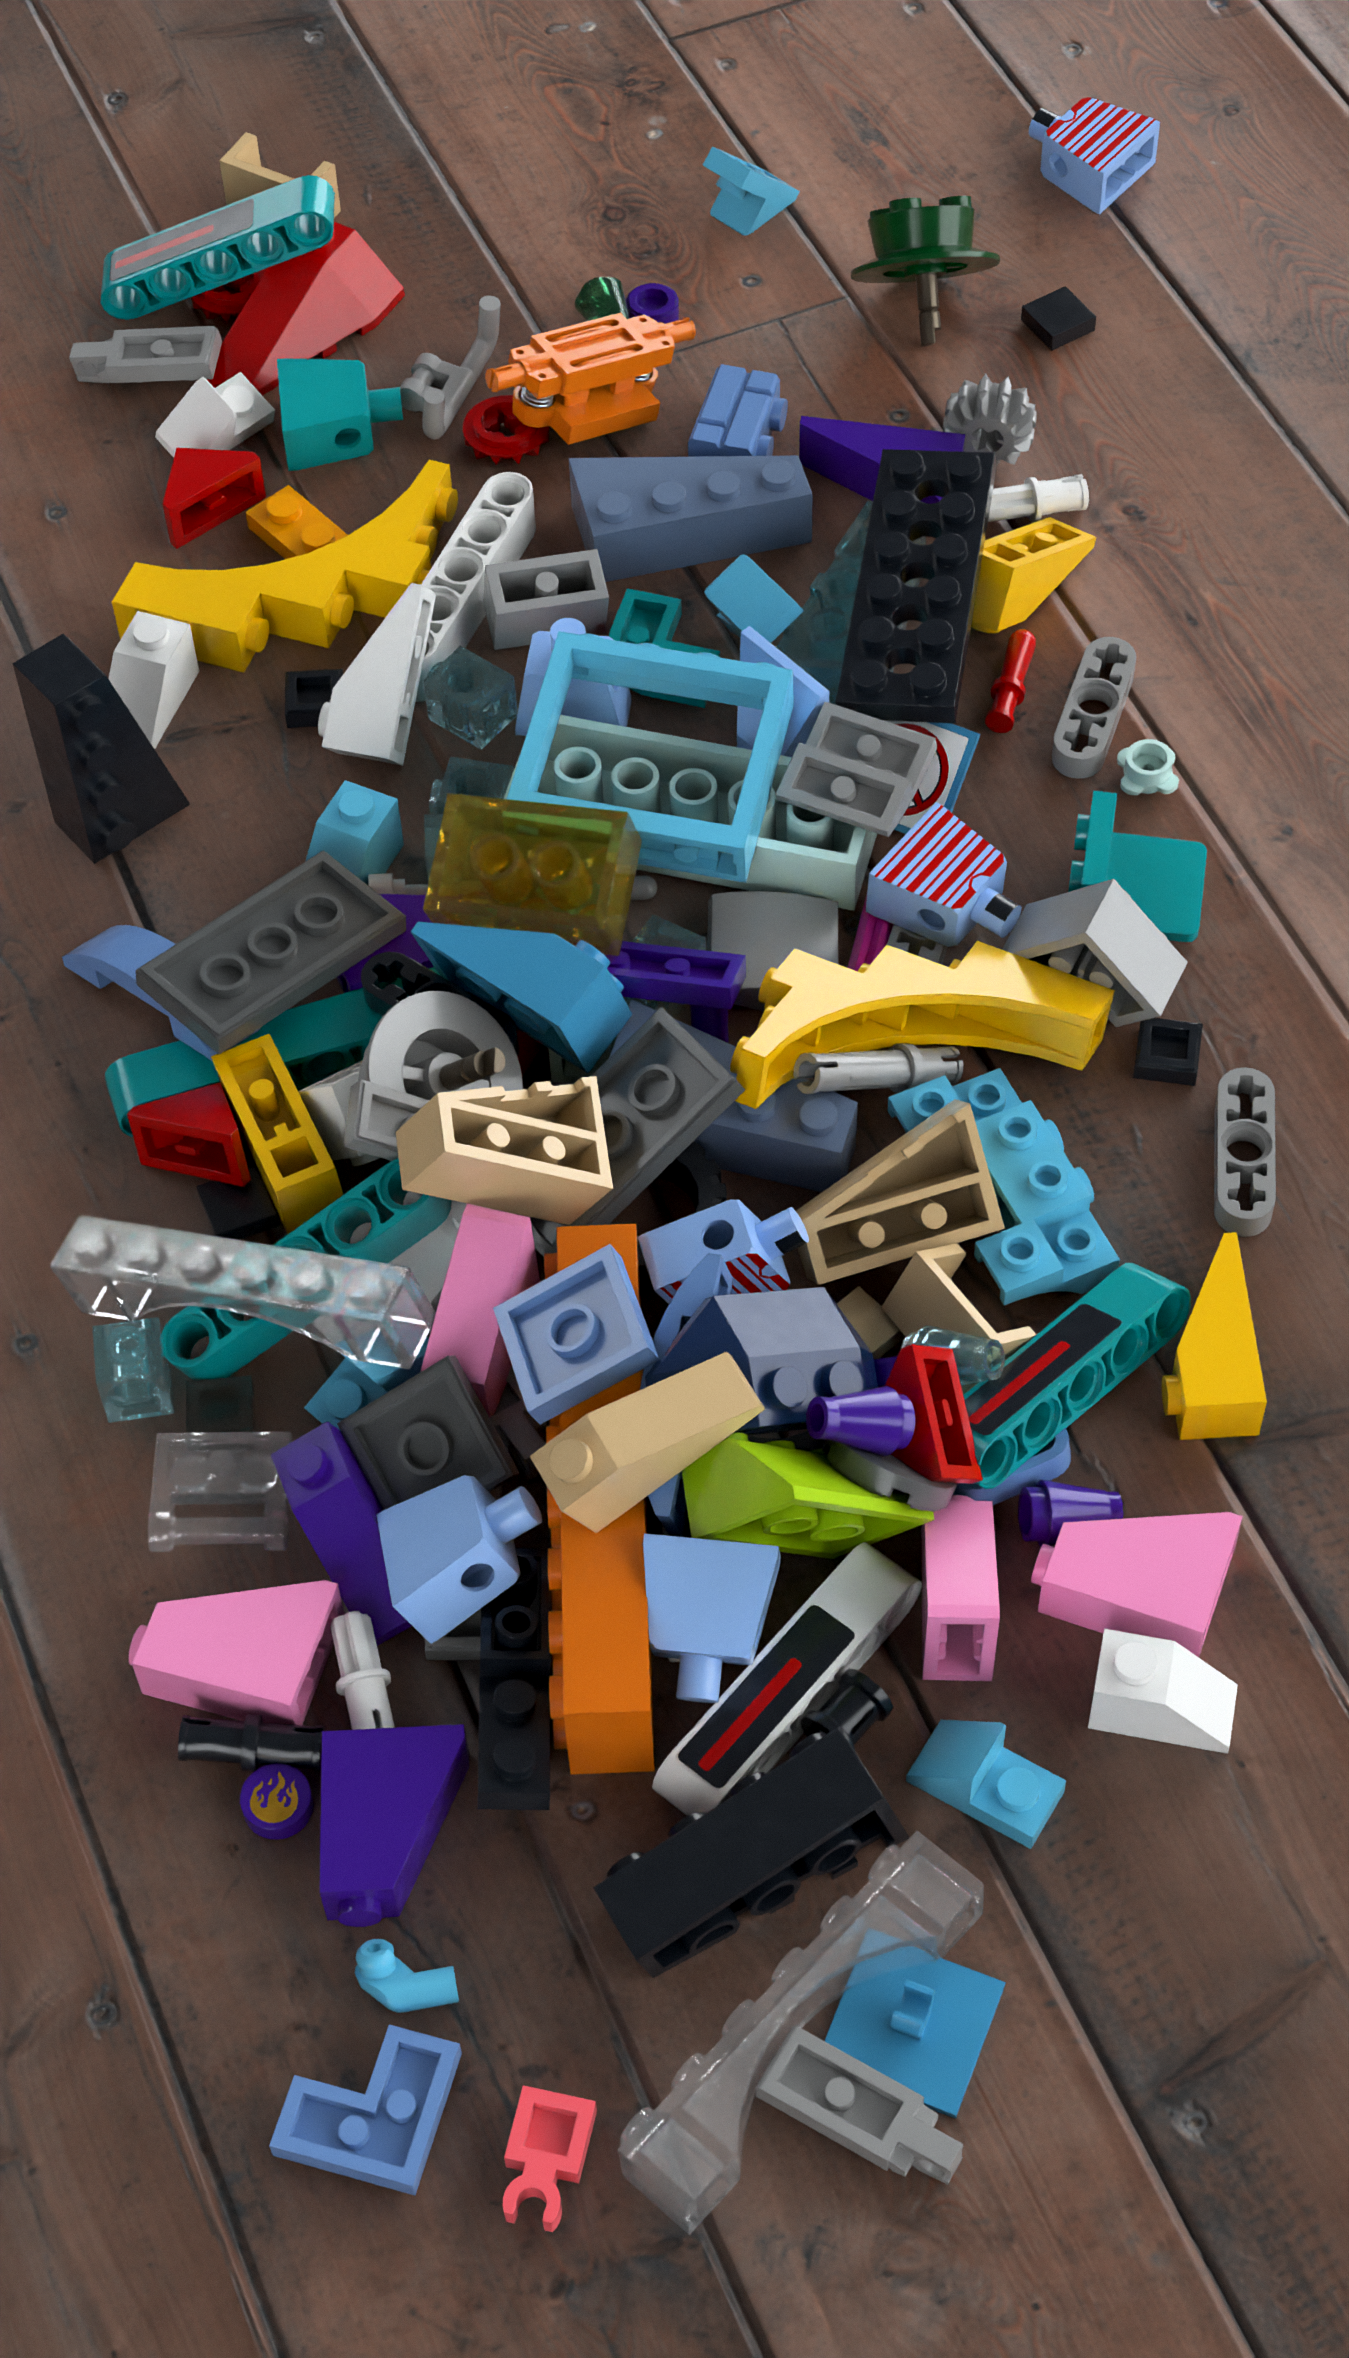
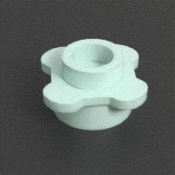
M1152 739L1140 740L1133 743L1130 747L1122 749L1117 756V764L1123 768L1124 777L1120 783L1121 789L1129 795L1150 794L1157 791L1162 794L1173 793L1179 784V778L1172 771L1175 753L1164 743Z

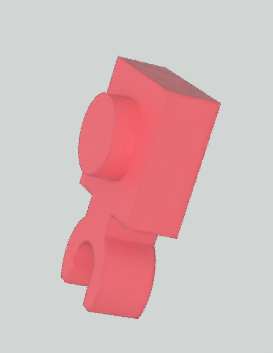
M522 2086L504 2160L507 2168L520 2170L523 2173L515 2178L504 2192L503 2211L506 2222L515 2224L520 2204L527 2198L537 2197L546 2203L542 2220L544 2230L553 2232L557 2228L562 2216L561 2198L556 2186L557 2180L560 2179L578 2184L580 2182L597 2113L596 2101Z

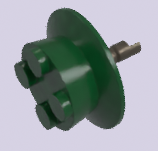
M971 196L946 197L939 200V206L922 207L921 198H902L890 201L889 208L870 212V219H868L867 223L876 258L851 271V279L864 283L916 281L918 310L921 311L919 313L921 346L935 344V330L941 329L940 312L937 310L939 308L937 279L984 271L1000 263V256L998 254L972 247L975 209L972 208Z

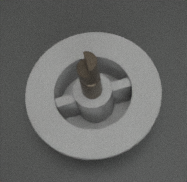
M427 991L409 996L396 1003L382 1016L372 1033L369 1045L365 1049L358 1081L360 1079L427 1100H431L437 1093L497 1086H503L505 1091L523 1089L518 1057L509 1037L500 1024L485 1009L470 999L444 991Z

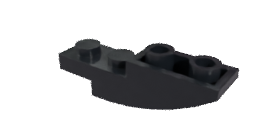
M515 1548L521 1573L516 1583L481 1608L477 1809L549 1810V1676L551 1671V1654L549 1649L548 1613L551 1611V1590H549L548 1549Z

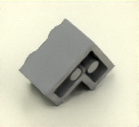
M1115 879L1026 904L1002 949L1115 990L1108 1019L1115 1027L1161 1016L1188 963Z

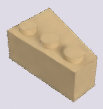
M596 1076L581 1077L574 1084L552 1086L550 1081L534 1082L528 1089L505 1091L503 1086L437 1093L396 1131L402 1190L570 1225L613 1189Z
M956 1099L796 1210L809 1237V1242L798 1247L806 1277L817 1285L913 1257L916 1251L956 1244L1005 1229L971 1104Z

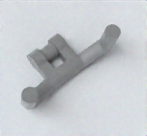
M484 296L479 301L477 336L460 367L442 361L431 353H422L412 366V376L406 378L400 386L402 406L409 411L423 412L422 429L424 434L432 440L439 439L445 434L494 351L499 336L501 306L500 300L495 296Z

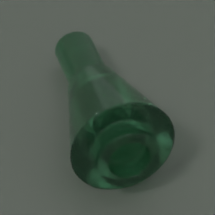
M593 278L583 285L575 299L576 310L587 321L617 313H622L626 319H629L623 284L617 278Z

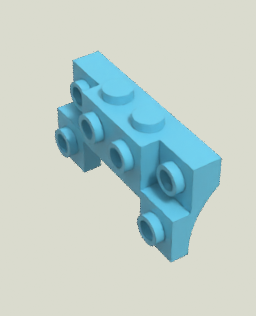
M1001 1068L954 1086L943 1075L888 1097L887 1111L891 1118L897 1117L906 1133L954 1099L971 1104L1005 1229L1001 1230L1002 1232L975 1242L974 1256L978 1263L984 1262L1000 1289V1300L1004 1306L1023 1298L1048 1292L1068 1291L1084 1294L1092 1290L1119 1267L1120 1258L1089 1210L1090 1203L1094 1201V1192L1087 1174L1081 1167L1073 1168L1064 1153L1062 1137L1054 1122L1050 1119L1044 1121L1031 1100L1024 1103L1021 1102Z

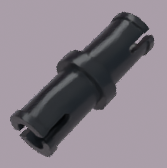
M247 1714L245 1721L191 1717V1715H183L179 1731L178 1759L179 1761H187L189 1759L241 1763L242 1771H256L259 1765L286 1764L296 1768H310L313 1771H321L322 1731H325V1726L264 1723L262 1715Z

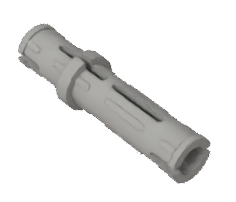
M896 1043L893 1045L894 1048L880 1051L803 1053L795 1062L793 1075L794 1080L814 1078V1081L800 1082L796 1085L804 1094L890 1088L893 1092L900 1093L943 1075L947 1077L951 1085H955L962 1077L964 1063L963 1060L943 1061V1058H956L960 1055L959 1050L954 1046L917 1048L910 1043Z

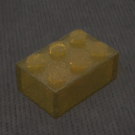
M447 793L423 910L432 923L553 933L576 946L579 940H583L603 954L619 956L642 839L628 812Z

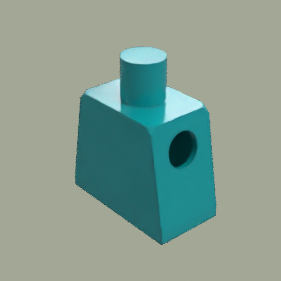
M277 359L282 433L288 471H297L369 455L374 450L371 423L403 420L400 387L368 390L365 364L359 360Z

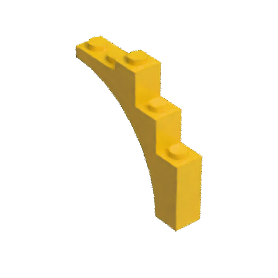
M429 459L411 486L382 514L348 536L303 555L266 565L226 570L173 569L135 562L112 600L120 640L137 611L190 624L197 661L243 673L256 652L260 653L265 648L269 634L329 649L339 629H345L350 623L353 610L386 618L411 583L422 584L431 570V558L436 549L438 533L444 522H450L453 519L457 509L458 492L456 489H452L450 464Z
M976 941L962 961L954 959L949 967L886 945L871 965L863 963L858 972L794 949L778 969L771 967L765 974L758 995L759 1002L765 1004L764 1013L759 1021L758 1028L751 1038L743 1036L734 1050L730 1071L737 1074L736 1080L745 1089L735 1101L757 1109L781 1085L794 1078L795 1062L803 1053L821 1054L870 1051L891 1047L896 1043L986 1047L1035 1056L1082 1071L1103 1040L1115 990L980 941Z

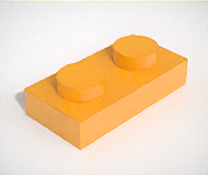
M287 485L245 512L248 528L284 559L312 552L348 536V534L290 485Z

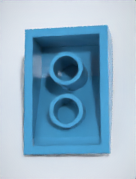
M417 922L411 930L412 935L440 976L506 1013L512 1018L517 1029L587 1074L633 1015L621 994L624 986L607 969L610 965L609 959L586 941L579 940L576 946L553 933Z

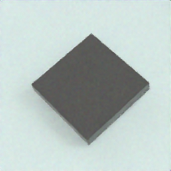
M455 1355L443 1358L337 1423L383 1510L463 1475L474 1476L488 1492H491L520 1474Z

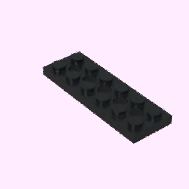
M882 450L836 696L837 706L880 720L956 724L996 475L995 453ZM928 496L943 497L938 503L929 504L920 501ZM921 537L936 538L932 544L928 545L913 543L914 540ZM916 578L929 580L926 585L921 587H911L905 584ZM906 621L922 622L917 629L904 630L897 627ZM899 664H912L915 666L908 673L899 674L890 671L892 667Z

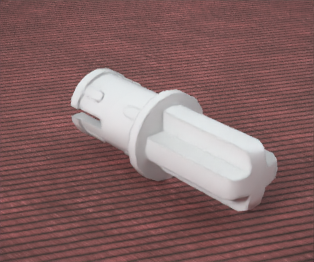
M1082 474L1047 481H1038L1035 477H1029L1025 479L1023 485L995 488L992 493L988 522L1027 516L1031 522L1040 521L1042 515L1086 510L1089 503L1086 479H1083Z
M359 1611L348 1612L345 1615L334 1618L330 1628L341 1678L336 1682V1691L339 1695L345 1696L352 1730L395 1728L386 1686L391 1683V1675L388 1670L381 1667L371 1618Z

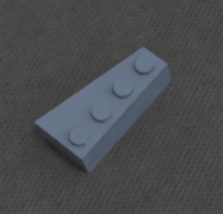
M798 455L568 458L572 509L585 550L598 549L605 582L812 542L813 494Z
M631 999L628 1007L633 1015L618 1033L610 1057L657 1010ZM676 1020L736 1079L737 1074L730 1071L735 1046ZM793 1078L781 1085L757 1109L734 1101L694 1141L705 1149V1158L708 1161L714 1159L720 1169L823 1192L848 1173L856 1148L858 1102L834 1091L804 1094L796 1085L810 1080L805 1078L794 1080Z

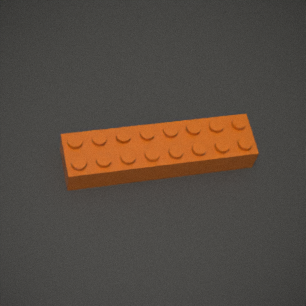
M636 1224L556 1227L557 1253H544L545 1279L611 1244L623 1259L641 1308ZM643 1369L550 1419V1426L546 1427V1443L585 1414L639 1391ZM547 1487L548 1527L551 1528V1548H548V1582L552 1595V1611L548 1613L549 1649L550 1654H552L553 1676H549L550 1717L553 1719L554 1749L568 1750L570 1775L654 1772L652 1660L649 1644L648 1603L643 1552L644 1533L648 1534L647 1497L601 1531L595 1533L563 1513Z

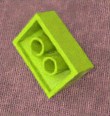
M733 1433L682 1470L691 1538L779 1546L780 1552L834 1559L851 1552L863 1542L870 1545L934 1521L933 1511L914 1509L910 1507V1504H906L910 1496L908 1493L893 1491L890 1497L886 1495L881 1497L870 1492L836 1471L830 1465L829 1460L826 1458L827 1454H824L822 1449L812 1451L795 1449V1444L792 1441L781 1440L763 1444L748 1441V1436L744 1433Z

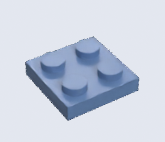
M611 1244L493 1308L527 1412L540 1425L660 1360L623 1259Z

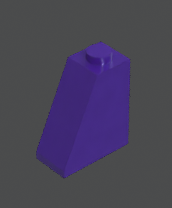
M464 1724L322 1731L320 1896L327 1921L338 1920L346 1926L366 1927L379 1923L382 1918L400 1916L470 1767Z

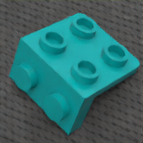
M1093 791L1090 815L1078 814L1074 850L1086 852L1084 861L1072 860L1068 892L1115 879L1169 941H1194L1198 937L1207 859L1206 846L1197 841L1113 832L1117 793Z

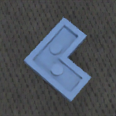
M389 2024L365 2094L294 2075L269 2145L272 2155L416 2195L462 2055L460 2043Z

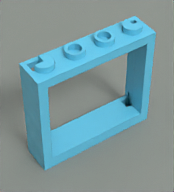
M558 631L504 806L508 835L510 823H524L555 829L554 831L574 835L582 834L613 840L614 842L629 844L628 862L746 883L794 706L793 670L780 668L767 662L750 663L720 658L706 652L695 654L665 649L651 643L634 644L604 639L590 633L579 635ZM571 679L763 710L732 825L537 792Z

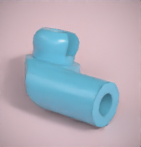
M383 1939L368 1940L358 1948L355 1957L357 1966L354 1973L359 1985L387 2009L396 2013H404L459 2002L453 1966L413 1972L394 1956L393 1945Z

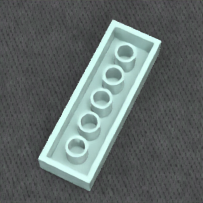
M560 715L537 792L732 825L752 750ZM780 755L746 883L628 862V868L748 891L783 892L814 896L837 901L838 908L854 911L877 833L777 800L775 794L792 758ZM517 761V763H516L514 772H513V774H512L511 780H510V782H509L508 788H507L506 793H505V796H504V798H503L504 806H505V802H506V799H507V796H508V793H509V789H510V786H511V783H512V780H513V777H514V773H515V770H516L518 761ZM506 823L507 842H508V829H507V823Z

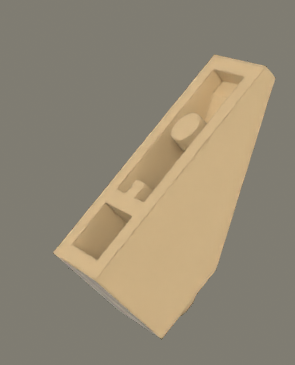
M724 1352L585 1414L531 1454L530 1458L560 1510L590 1530L598 1533L764 1411L765 1408L733 1357L728 1352Z

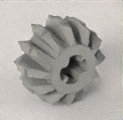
M985 373L979 385L964 379L959 392L951 393L950 399L946 402L942 430L943 432L965 434L964 451L995 453L996 466L1000 460L1015 465L1020 452L1029 451V447L1033 443L1035 431L1033 428L1036 427L1037 412L1035 411V405L1029 403L1027 388L1011 390L1012 385L1009 376L1000 383H992Z

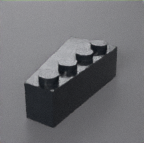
M64 633L12 663L54 822L94 864L111 853L122 850L132 840L190 805L106 674Z
M839 1727L828 1734L819 1732L803 1739L791 1750L789 1754L790 1759L767 1774L757 1772L742 1779L729 1792V1799L706 1814L704 1812H696L681 1819L668 1832V1839L645 1854L643 1852H635L620 1859L607 1872L608 1878L593 1887L635 1960L653 1978L735 1934L740 1926L737 1916L747 1911H750L755 1916L766 1913L772 1914L794 1902L795 1894L798 1892L803 1880L813 1875L819 1876L827 1873L834 1880L858 1867V1861L855 1857L857 1852L881 1838L889 1850L910 1838Z

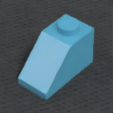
M345 780L316 822L306 861L324 850L368 885V874L385 873L404 845L398 799Z

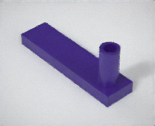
M507 928L508 930L531 931V930H522V929ZM553 933L576 946L579 940H583L602 952L610 961V965L607 967L609 973L624 986L621 992L623 997L689 1004L692 1027L729 1043L728 1009H732L746 978V955Z

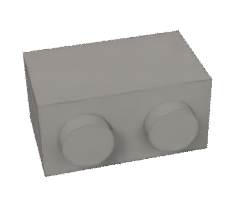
M598 549L485 565L483 603L494 650L530 645L532 634L537 631H550L553 623L562 618H574L581 621L585 626L586 633L595 635L605 634L609 595Z

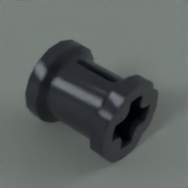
M849 1668L841 1676L838 1682L840 1686L838 1690L818 1711H808L800 1720V1725L807 1737L819 1732L828 1734L839 1727L854 1751H856L854 1747L856 1742L875 1721H885L891 1714L893 1705L890 1698L879 1685L874 1683L864 1673Z

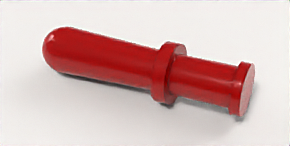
M1019 629L1011 634L1000 677L994 680L990 693L994 701L991 710L986 714L985 724L990 730L997 733H1007L1012 730L1015 722L1013 717L1015 708L1025 698L1026 688L1023 682L1036 649V638L1029 630Z

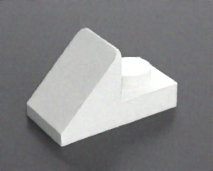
M241 372L216 388L206 378L202 377L194 383L157 429L155 438L173 458L176 448L230 450L272 423L275 409Z

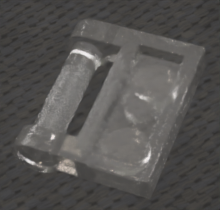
M157 1433L148 1519V1545L150 1551L171 1552L174 1545L264 1544L265 1551L287 1550L289 1539V1501L271 1454L293 1442L291 1433ZM265 1504L264 1517L174 1518L175 1505Z

